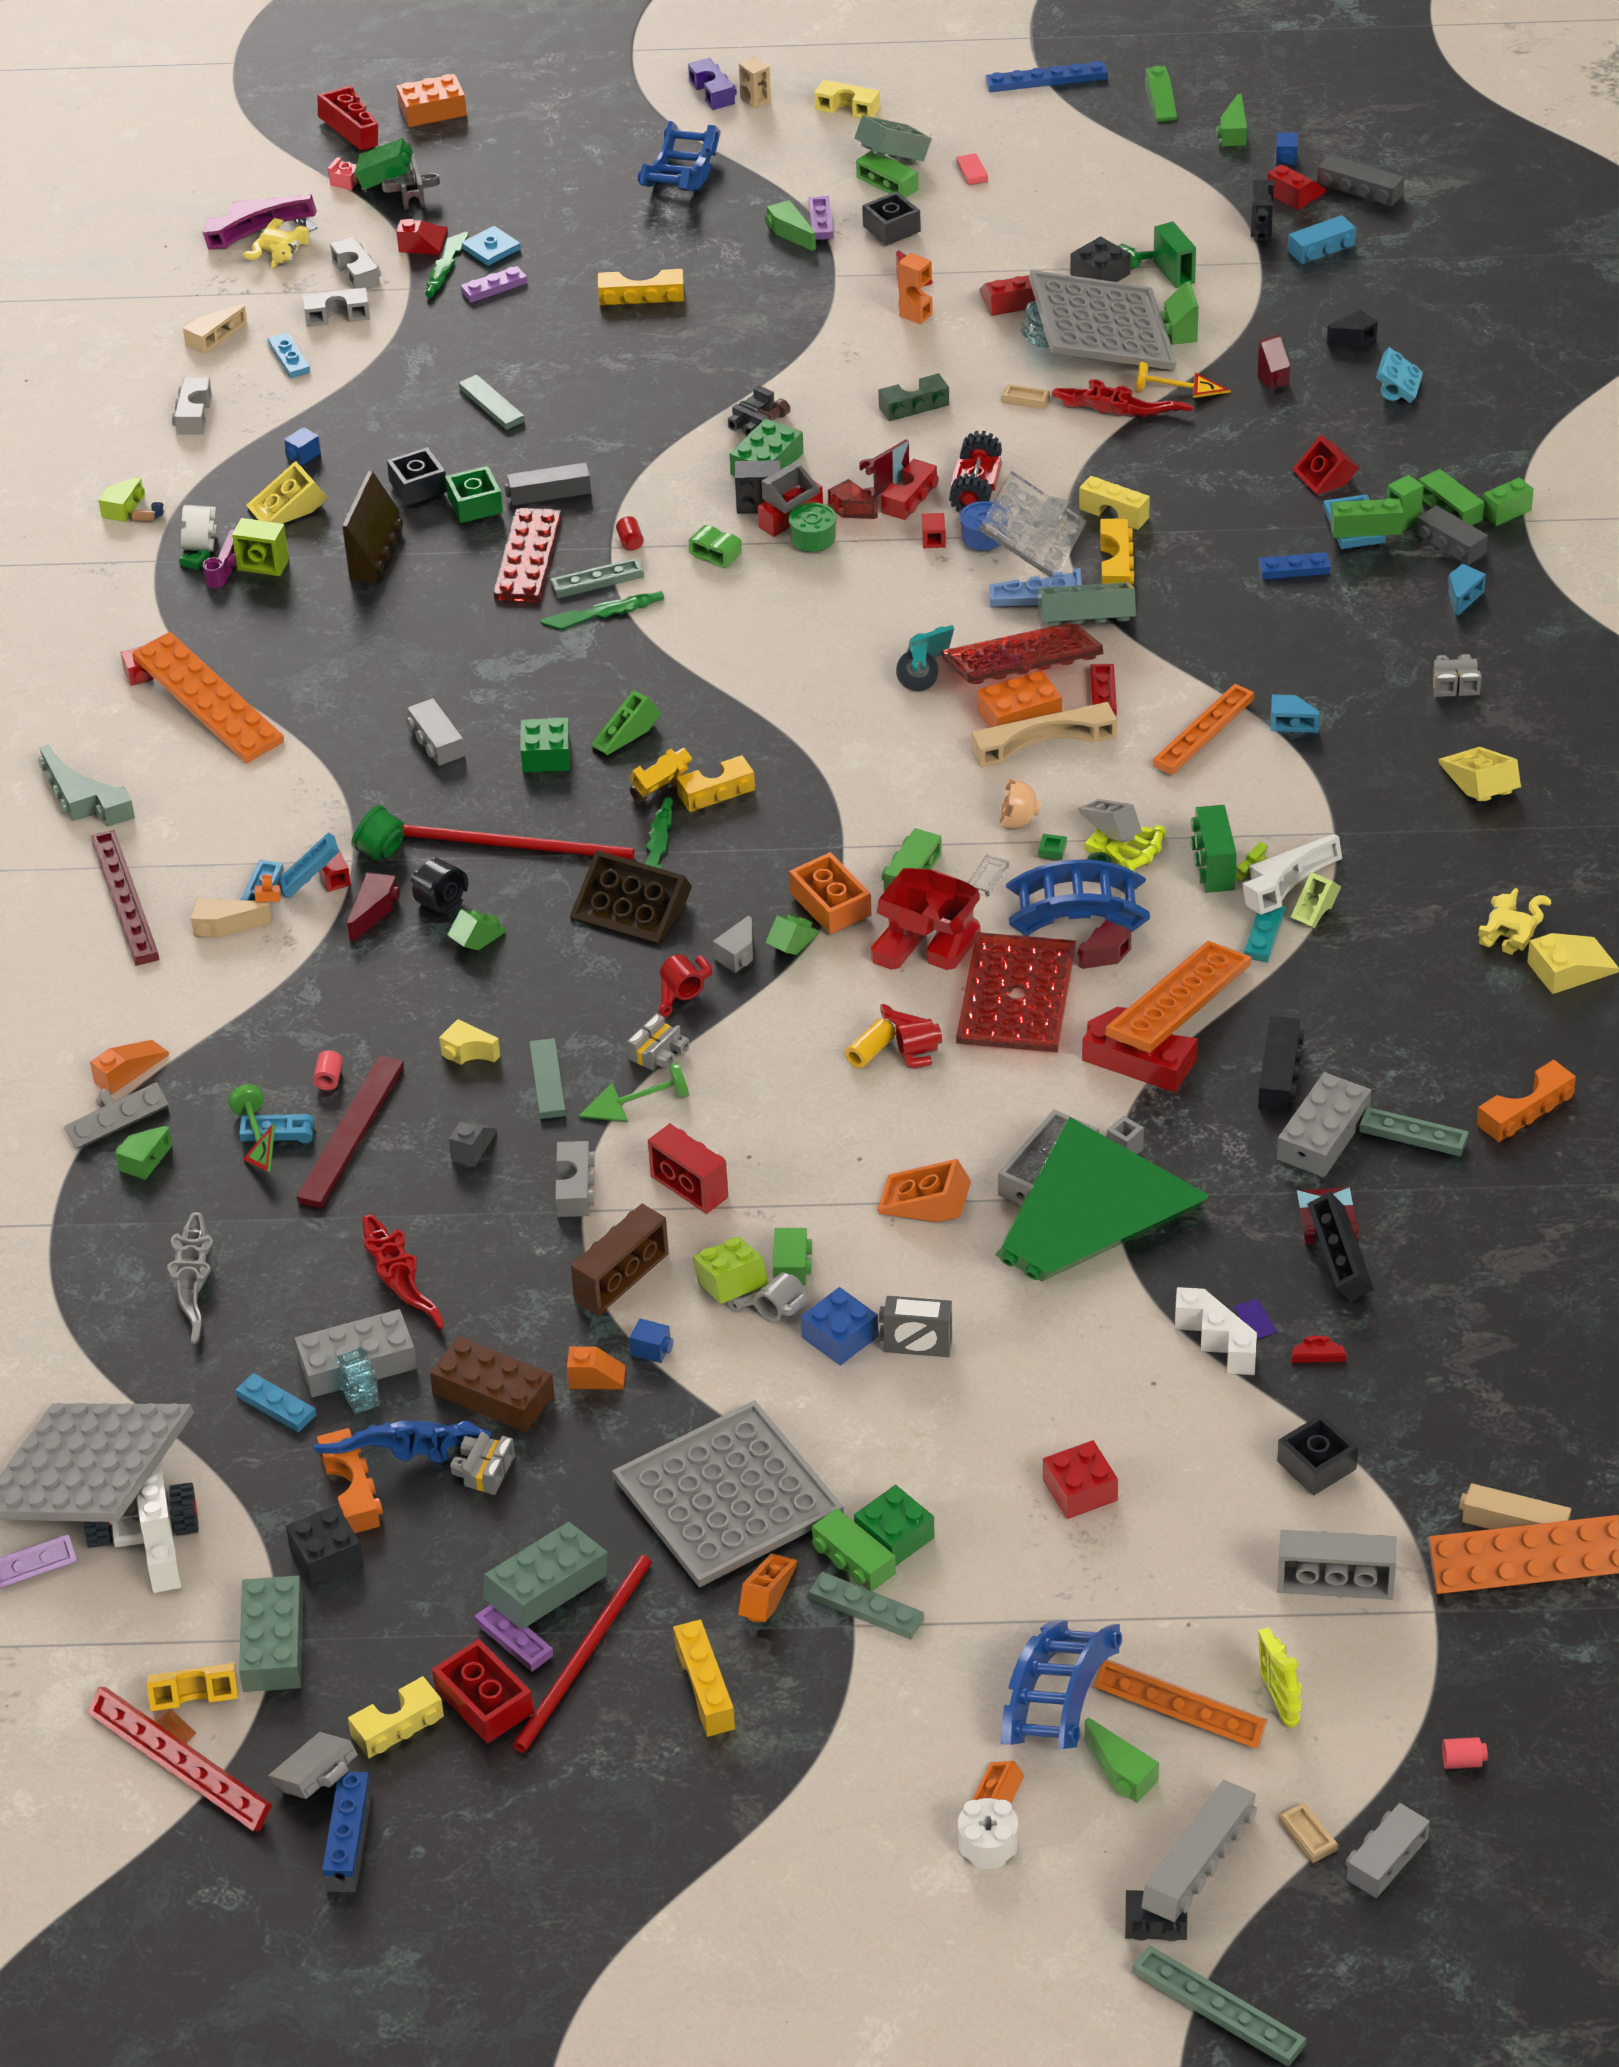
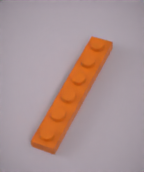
M1234 684L1153 758V767L1174 775L1254 700V692Z
M1109 1659L1105 1660L1100 1666L1094 1684L1095 1688L1255 1749L1260 1746L1268 1719Z

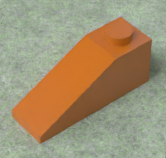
M153 1040L109 1048L90 1061L94 1083L101 1089H107L112 1095L167 1057L169 1052Z
M771 1553L744 1581L738 1615L747 1617L752 1622H766L775 1612L797 1567L798 1560Z

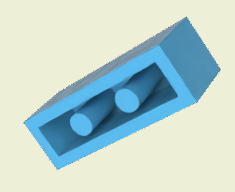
M1341 215L1290 233L1288 252L1297 261L1304 264L1355 245L1356 227Z

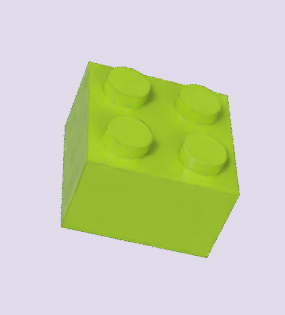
M241 518L232 534L237 570L281 576L289 561L284 524Z
M740 1236L727 1239L725 1243L715 1247L705 1248L701 1253L692 1256L698 1283L720 1304L768 1284L763 1257Z

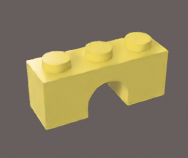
M823 80L814 92L815 110L834 113L840 107L849 106L852 107L853 117L861 118L862 115L874 117L880 109V90Z
M1090 476L1079 487L1080 510L1099 516L1110 505L1117 511L1118 519H1128V527L1137 530L1149 519L1150 496L1093 476Z
M423 1676L398 1690L401 1710L397 1713L383 1714L372 1704L348 1717L351 1737L368 1758L378 1753H383L390 1746L403 1739H408L415 1732L428 1725L435 1724L444 1717L441 1698Z

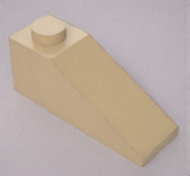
M237 305L196 318L183 328L185 345L203 354L207 353L247 324L245 305Z
M197 898L191 916L193 934L195 937L219 938L272 923L270 902Z

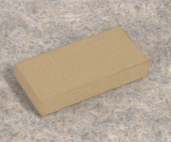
M1008 384L1002 395V403L1044 410L1050 398V391Z
M1305 1802L1279 1814V1822L1312 1863L1338 1851V1843Z

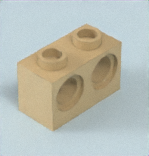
M755 56L739 63L740 98L754 108L770 102L769 66Z

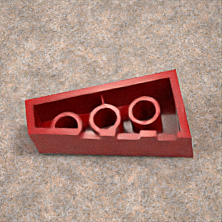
M352 85L317 95L318 117L360 150H368L371 147L378 146V123L371 112L366 110V105L361 103L358 93H354Z
M1093 1023L1082 1039V1061L1176 1093L1197 1061L1198 1038L1171 1034L1149 1053L1106 1036L1107 1025Z

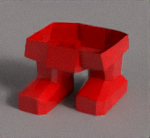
M903 868L878 900L876 913L888 918L889 926L870 947L873 963L890 970L900 968L924 936L937 930L926 948L927 961L929 964L945 970L955 969L981 935V925L973 917L974 907L980 900L979 890L963 880L935 870Z

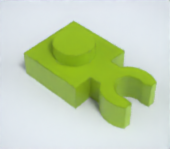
M1260 841L1247 854L1246 859L1237 866L1236 879L1242 883L1248 875L1250 876V865L1267 859L1265 854L1268 846Z

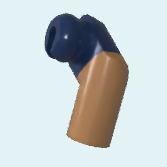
M153 502L151 504L152 510H133L132 520L151 522L164 514V504L162 502Z

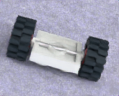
M193 1483L170 1485L171 1505L168 1502V1507L176 1536L199 1533L198 1509ZM165 1486V1488H166V1495H167V1501H168V1491H167V1487ZM137 1496L119 1522L83 1521L88 1548L111 1545V1526H113L115 1547L144 1544Z

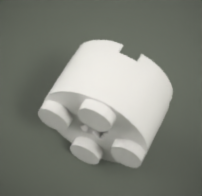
M183 506V525L181 528V548L183 550L214 552L217 524H214L213 520H216V507Z
M984 1798L969 1800L964 1804V1808L958 1818V1848L962 1857L964 1858L965 1856L971 1861V1865L980 1869H996L1004 1866L1008 1859L1016 1855L1018 1850V1818L1009 1801Z

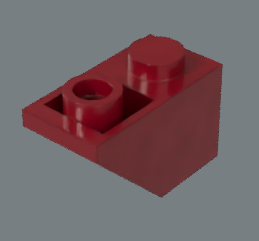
M1106 920L1099 928H1095L1086 942L1080 944L1077 952L1079 967L1085 969L1118 964L1131 950L1132 931Z

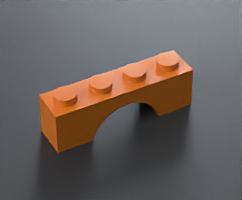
M1552 1060L1535 1071L1534 1092L1531 1095L1518 1099L1496 1095L1478 1107L1477 1126L1497 1142L1514 1135L1520 1128L1531 1124L1544 1113L1550 1112L1561 1102L1569 1100L1575 1092L1576 1076L1558 1062Z
M346 1428L317 1436L318 1444H330L332 1442H340L344 1438H350L352 1435L350 1429ZM361 1448L338 1454L319 1453L327 1475L342 1476L351 1482L350 1487L338 1496V1503L354 1533L380 1527L378 1515L383 1514L379 1498L374 1499L372 1495L376 1494L372 1477L366 1478L365 1474L369 1473L364 1457L359 1458L358 1455L361 1454Z

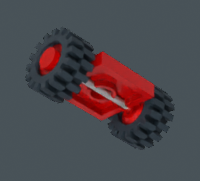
M975 431L974 435L969 433L968 437L964 438L960 459H957L949 494L951 506H956L955 511L957 512L975 502H990L991 493L996 490L1002 466L1001 442L998 443L999 439L997 437L993 439L992 433L985 435L986 431H982V434H979V431Z

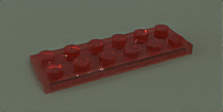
M516 508L494 589V600L540 602L561 520V510Z

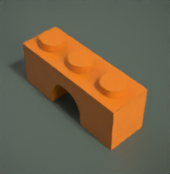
M909 253L900 260L897 266L899 316L922 324L933 314L932 296L925 294L920 289L932 279V261Z

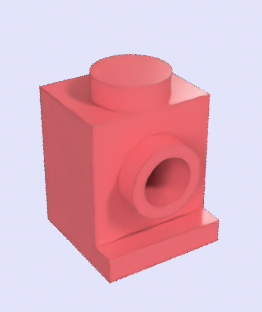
M337 157L328 167L330 185L352 190L359 183L354 173L356 165L342 162L341 158Z

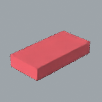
M976 153L956 157L957 165L968 185L988 181V174Z

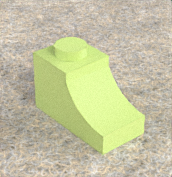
M1311 872L1290 917L1315 928L1321 916L1328 909L1332 908L1341 886L1332 880Z

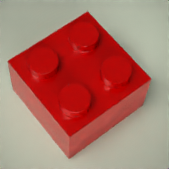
M1094 1440L1043 1458V1481L1067 1519L1118 1501V1478Z

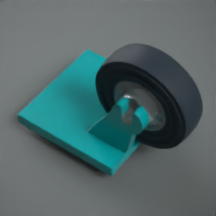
M953 625L941 626L931 632L919 633L910 638L907 652L900 657L896 666L897 679L905 688L913 691H924L936 682L939 669L935 657L948 654L954 632Z

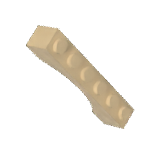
M1104 702L972 731V751L980 767L1003 763L1019 749L1043 740L1071 738L1099 742L1117 738V718L1109 703Z

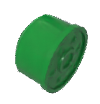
M806 503L794 508L789 514L793 545L806 552H818L829 548L836 539L837 519L835 511L821 503Z
M377 805L364 816L357 826L352 837L351 846L356 850L362 851L376 862L381 861L383 858H388L397 850L403 840L404 823L389 813L385 807Z

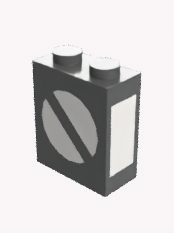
M900 1296L886 1297L885 1306H880L879 1323H884V1325L881 1324L879 1335L880 1341H884V1352L950 1357L953 1338L952 1301Z

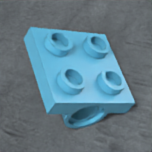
M1389 347L1383 353L1376 376L1383 383L1381 387L1382 396L1391 401L1403 397L1411 403L1416 398L1423 372L1416 365L1403 358L1399 352H1395Z

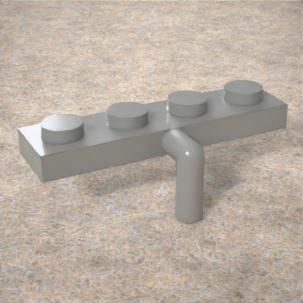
M157 1082L118 1101L113 1100L107 1089H102L99 1092L96 1103L98 1106L105 1107L65 1125L64 1129L75 1149L78 1150L167 1108L169 1103Z

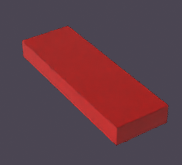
M1090 664L1092 705L1108 702L1114 715L1117 716L1114 664Z

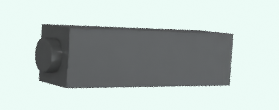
M586 462L507 474L508 484H504L505 495L510 497L512 506L591 494L590 475Z

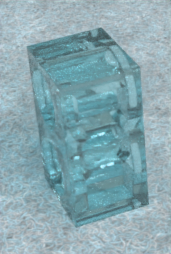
M363 1347L337 1356L342 1392L354 1414L356 1415L379 1406L380 1399L375 1368Z

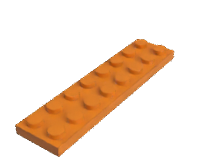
M168 632L132 652L133 659L245 763L252 761L284 742L283 734L173 633Z
M1211 941L1205 942L1107 1025L1105 1035L1118 1042L1129 1044L1141 1051L1150 1053L1250 967L1252 957Z
M1619 1515L1428 1537L1436 1594L1619 1574Z

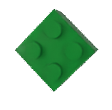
M488 466L445 476L447 497L460 523L503 513L501 490Z
M568 718L521 720L520 754L522 773L570 770V730Z
M896 1484L854 1514V1522L895 1555L896 1566L935 1538L934 1516Z

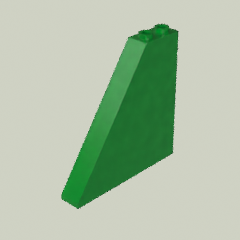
M1069 1117L1054 1141L995 1256L999 1257L1005 1265L1015 1266L1024 1271L1028 1278L1042 1282L1198 1209L1207 1200L1209 1195Z

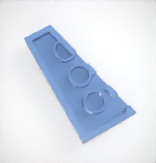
M1073 569V573L1064 575L1062 571L1052 573V577L1040 579V576L1030 577L1026 582L1013 580L989 585L990 607L1038 605V588L1082 585L1081 569Z

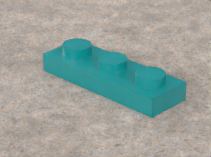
M1282 905V907L1262 915L1257 913L1244 949L1245 955L1251 956L1252 960L1269 962L1285 915L1286 906Z

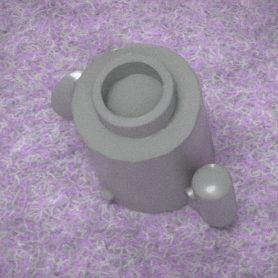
M780 1273L762 1289L727 1302L729 1308L736 1313L743 1307L755 1305L758 1312L765 1319L777 1322L785 1315L791 1316L796 1314L807 1304L808 1299L804 1295L802 1284L797 1277L787 1273Z

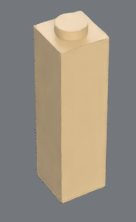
M1472 1483L1468 1494H1462L1459 1504V1510H1463V1523L1487 1529L1569 1521L1571 1516V1508Z

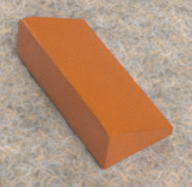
M1015 1761L990 1762L972 1800L984 1798L1003 1799L1011 1804L1024 1778L1023 1772Z

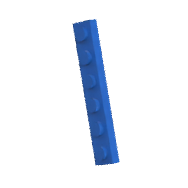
M1093 61L1085 64L1075 63L1068 66L1033 68L1032 70L1023 71L1014 70L1006 73L995 72L986 75V84L989 92L1104 80L1108 79V71L1104 61Z

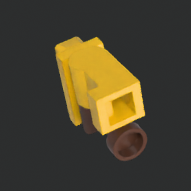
M682 748L675 753L672 749H669L665 752V755L658 759L655 765L645 771L641 766L634 769L629 778L633 784L629 788L633 799L640 804L648 798L650 793L657 789L665 791L669 785L672 787L677 786L676 777L688 771L687 764L692 761V757L687 750Z

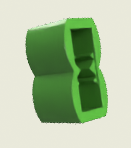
M703 525L689 539V553L698 559L709 560L716 566L726 568L742 553V540L731 533H722L713 526Z

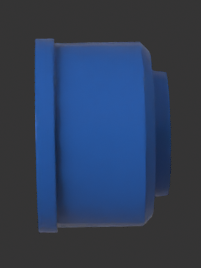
M987 501L967 505L960 513L962 541L968 547L980 551L998 548L1005 542L1007 537V511L1001 505Z

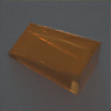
M169 1709L156 1722L186 1744L196 1735V1732L172 1709Z

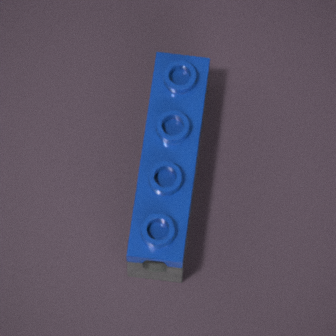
M347 1772L337 1781L322 1868L326 1891L356 1892L372 1797L369 1772ZM336 1875L345 1876L344 1879H337L335 1877Z

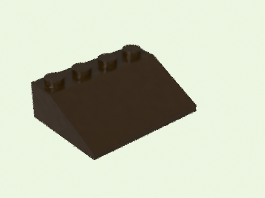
M368 470L342 528L349 580L376 583L379 574L383 573L385 561L389 560L392 546L396 544L398 532L402 531L403 520L400 519L399 509L374 472Z
M596 850L569 917L660 944L683 910L692 885L684 875Z

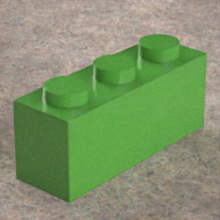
M871 150L856 160L857 178L889 194L898 191L906 198L919 190L918 172L887 156L876 155Z
M1441 469L1419 479V482L1424 486L1423 501L1433 508L1437 505L1471 526L1483 520L1484 501Z
M1388 498L1383 500L1331 502L1330 526L1333 538L1400 535L1402 533L1403 510L1400 499Z
M914 828L912 833L905 837L901 849L894 853L890 865L883 869L881 878L884 881V891L903 868L932 869L942 854L941 835Z
M838 1508L812 1526V1544L819 1553H824L838 1569L846 1571L859 1586L863 1585L867 1590L873 1591L896 1574L895 1555Z

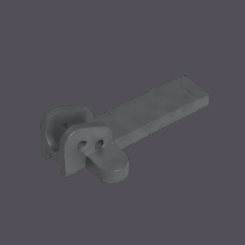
M413 153L408 173L398 176V178L383 180L382 189L384 192L401 191L404 210H409L408 201L413 196L418 197L420 207L425 208L423 188L438 186L440 184L439 174L429 173L420 175ZM417 185V190L407 191L406 186Z

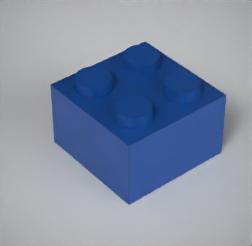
M838 1287L801 1315L802 1338L841 1366L879 1337L878 1314L841 1287Z

